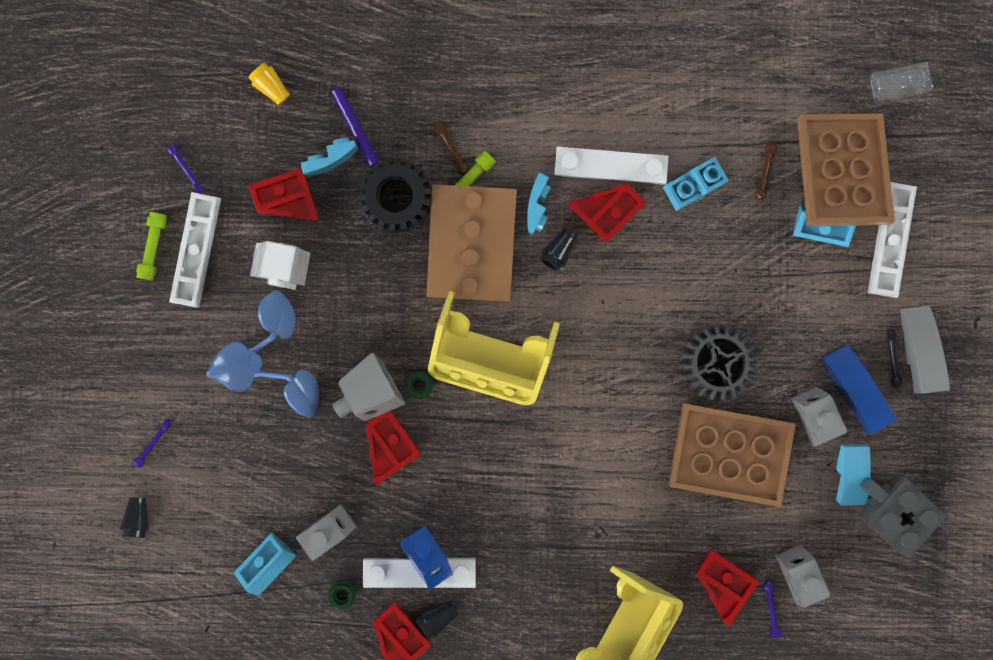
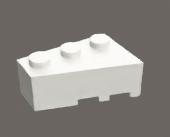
M268 241L256 243L250 276L269 279L268 284L296 290V285L305 286L310 253L290 245Z

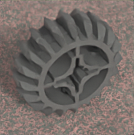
M712 325V334H710L706 327L701 328L703 338L694 333L692 338L696 344L685 343L686 348L691 350L690 354L681 353V357L689 358V363H682L680 365L681 369H690V372L684 374L683 378L685 380L694 378L689 387L695 389L700 385L698 395L700 396L705 395L707 390H709L708 399L710 400L715 399L717 392L720 400H726V391H728L732 398L737 397L736 387L741 392H745L746 387L742 382H753V379L747 376L748 372H757V368L750 367V362L758 361V357L749 356L748 354L754 351L755 347L753 345L744 346L749 340L748 336H743L738 340L740 335L739 329H734L729 335V325H724L721 333L718 325ZM714 339L726 340L736 350L723 353L719 346H716ZM706 344L708 358L706 362L697 367L699 352ZM716 354H718V358H728L721 364V370H719L720 367H709L717 361ZM740 358L739 371L735 378L731 380L730 367L732 363ZM715 372L719 379H722L724 385L713 386L707 383L701 375Z

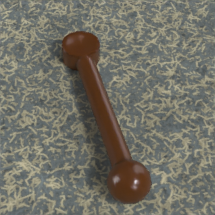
M437 123L434 126L435 133L441 135L459 165V172L465 175L469 171V166L463 163L446 135L444 124Z
M769 143L765 146L766 160L760 187L755 193V197L758 200L766 198L765 186L772 154L777 150L774 143Z

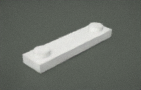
M556 147L554 176L665 185L669 156Z
M891 182L895 222L891 225H879L868 294L898 298L917 186Z
M191 192L169 300L171 303L196 308L200 306L221 198Z
M409 558L363 559V588H428ZM447 558L453 575L434 588H475L476 558ZM441 567L435 569L431 574L436 573Z

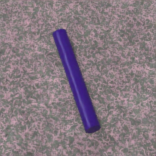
M342 88L334 89L331 93L369 167L379 163V160Z

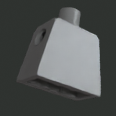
M371 353L339 381L344 397L334 402L332 406L340 418L353 411L355 416L366 421L406 403L383 360L374 353Z
M815 387L791 398L813 447L847 433L833 398L827 392Z
M340 504L299 533L296 539L310 559L314 561L346 538L357 526ZM336 519L341 523L343 529L338 525Z
M802 545L775 555L796 605L807 607L830 597L829 590L815 558ZM796 560H802L800 563L792 564Z

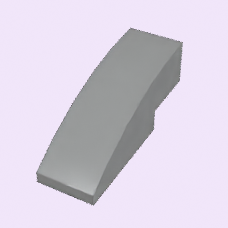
M930 306L900 309L906 362L908 365H911L914 393L922 394L950 390L944 351Z

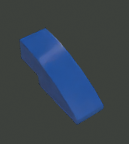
M844 345L822 357L847 406L852 408L865 433L873 434L897 421L871 376L848 345Z

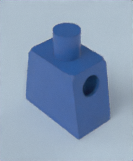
M426 526L401 541L403 551L429 591L453 575L446 556ZM441 567L436 573L431 574L435 569Z

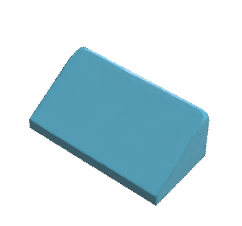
M800 203L793 236L849 247L856 226L807 227L805 203Z
M271 532L237 568L234 575L248 593L260 595L296 555L283 541Z

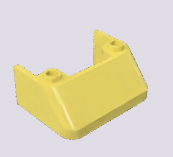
M449 291L437 324L428 365L429 374L437 380L517 404L531 405L535 403L551 359L560 323L554 322L549 339L541 336H530L524 340L523 346L511 344L469 331V319L460 312L451 311L455 292Z
M612 566L610 571L620 578L617 583V596L623 601L597 648L588 647L581 650L576 660H655L681 614L683 602L642 577Z

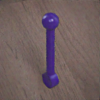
M174 144L169 145L167 152L175 157L199 194L205 192L202 185L197 181L179 155L178 147Z
M170 419L164 421L160 430L140 457L134 459L133 465L140 468L144 465V459L164 432L172 425L173 422Z
M766 580L763 583V588L767 591L772 625L769 633L773 638L777 639L781 636L782 632L777 627L772 593L774 583Z

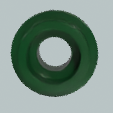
M415 371L406 378L405 389L411 397L422 399L431 393L433 380L428 373ZM417 379H421L425 384L422 390H417L414 387V382Z
M341 580L335 582L328 592L329 602L337 609L349 608L356 600L355 587L348 581ZM345 590L348 594L347 598H340L338 591Z

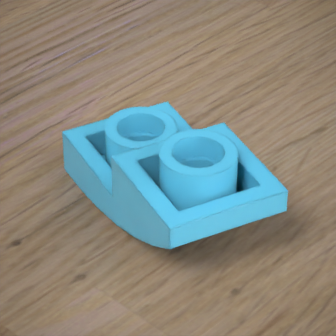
M349 138L334 140L333 145L326 146L328 157L325 158L323 154L313 155L307 158L308 161L301 162L303 174L308 178L325 173L343 164L358 151L356 142L354 140L350 141Z
M713 157L662 188L675 210L678 211L729 180L716 157Z
M541 173L538 174L528 205L527 231L532 236L535 230L541 232L548 219L544 215L546 208L537 204L538 200L544 202L551 188L547 185L549 177Z
M867 444L841 445L836 470L841 475L836 501L841 506L867 505L869 495L860 485L866 478L870 479L871 477L870 447Z

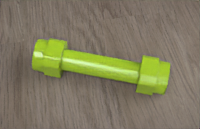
M484 150L474 160L476 164L455 186H470L483 171L487 173L496 161Z
M154 212L149 213L146 225L150 226L142 264L137 266L136 278L154 280L157 267L153 266L161 229L166 227L167 215Z

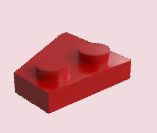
M302 168L248 186L256 210L260 214L311 221L320 220Z
M625 183L612 189L571 201L568 207L607 243L646 202Z
M392 410L377 416L366 424L375 485H378L421 455V452Z
M713 549L709 550L695 571L727 626L731 625L759 584L757 578Z
M396 601L373 621L384 660H416L432 646L429 638H426L421 629Z

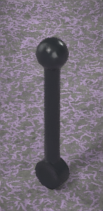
M888 329L887 338L890 344L893 372L891 384L893 387H900L902 379L898 373L895 345L896 332L895 329Z

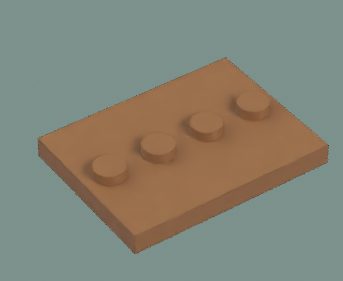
M883 113L801 114L797 118L807 227L891 225L894 223Z
M432 184L426 297L447 298L449 291L455 292L453 299L510 302L517 189Z
M683 403L668 486L781 507L796 424Z

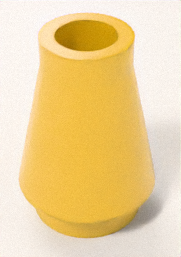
M265 62L257 67L248 77L252 81V86L272 99L277 105H280L290 96V93L284 87L273 67H269Z

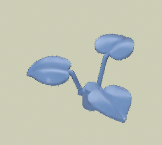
M273 290L262 299L258 308L259 321L266 331L271 332L270 336L249 349L239 342L227 344L214 358L207 376L221 382L233 391L248 389L254 377L285 379L289 383L284 388V395L291 408L305 417H314L318 410L320 390L316 378L309 371L298 370L292 377L289 374L259 370L262 367V359L256 354V351L273 341L277 335L282 339L289 338L295 329L296 319L291 303L280 291Z

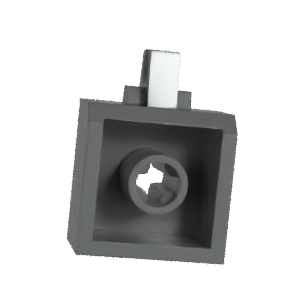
M897 474L887 484L883 483L881 487L869 478H866L860 485L871 498L867 501L869 504L858 517L890 547L908 559L947 517L910 481Z

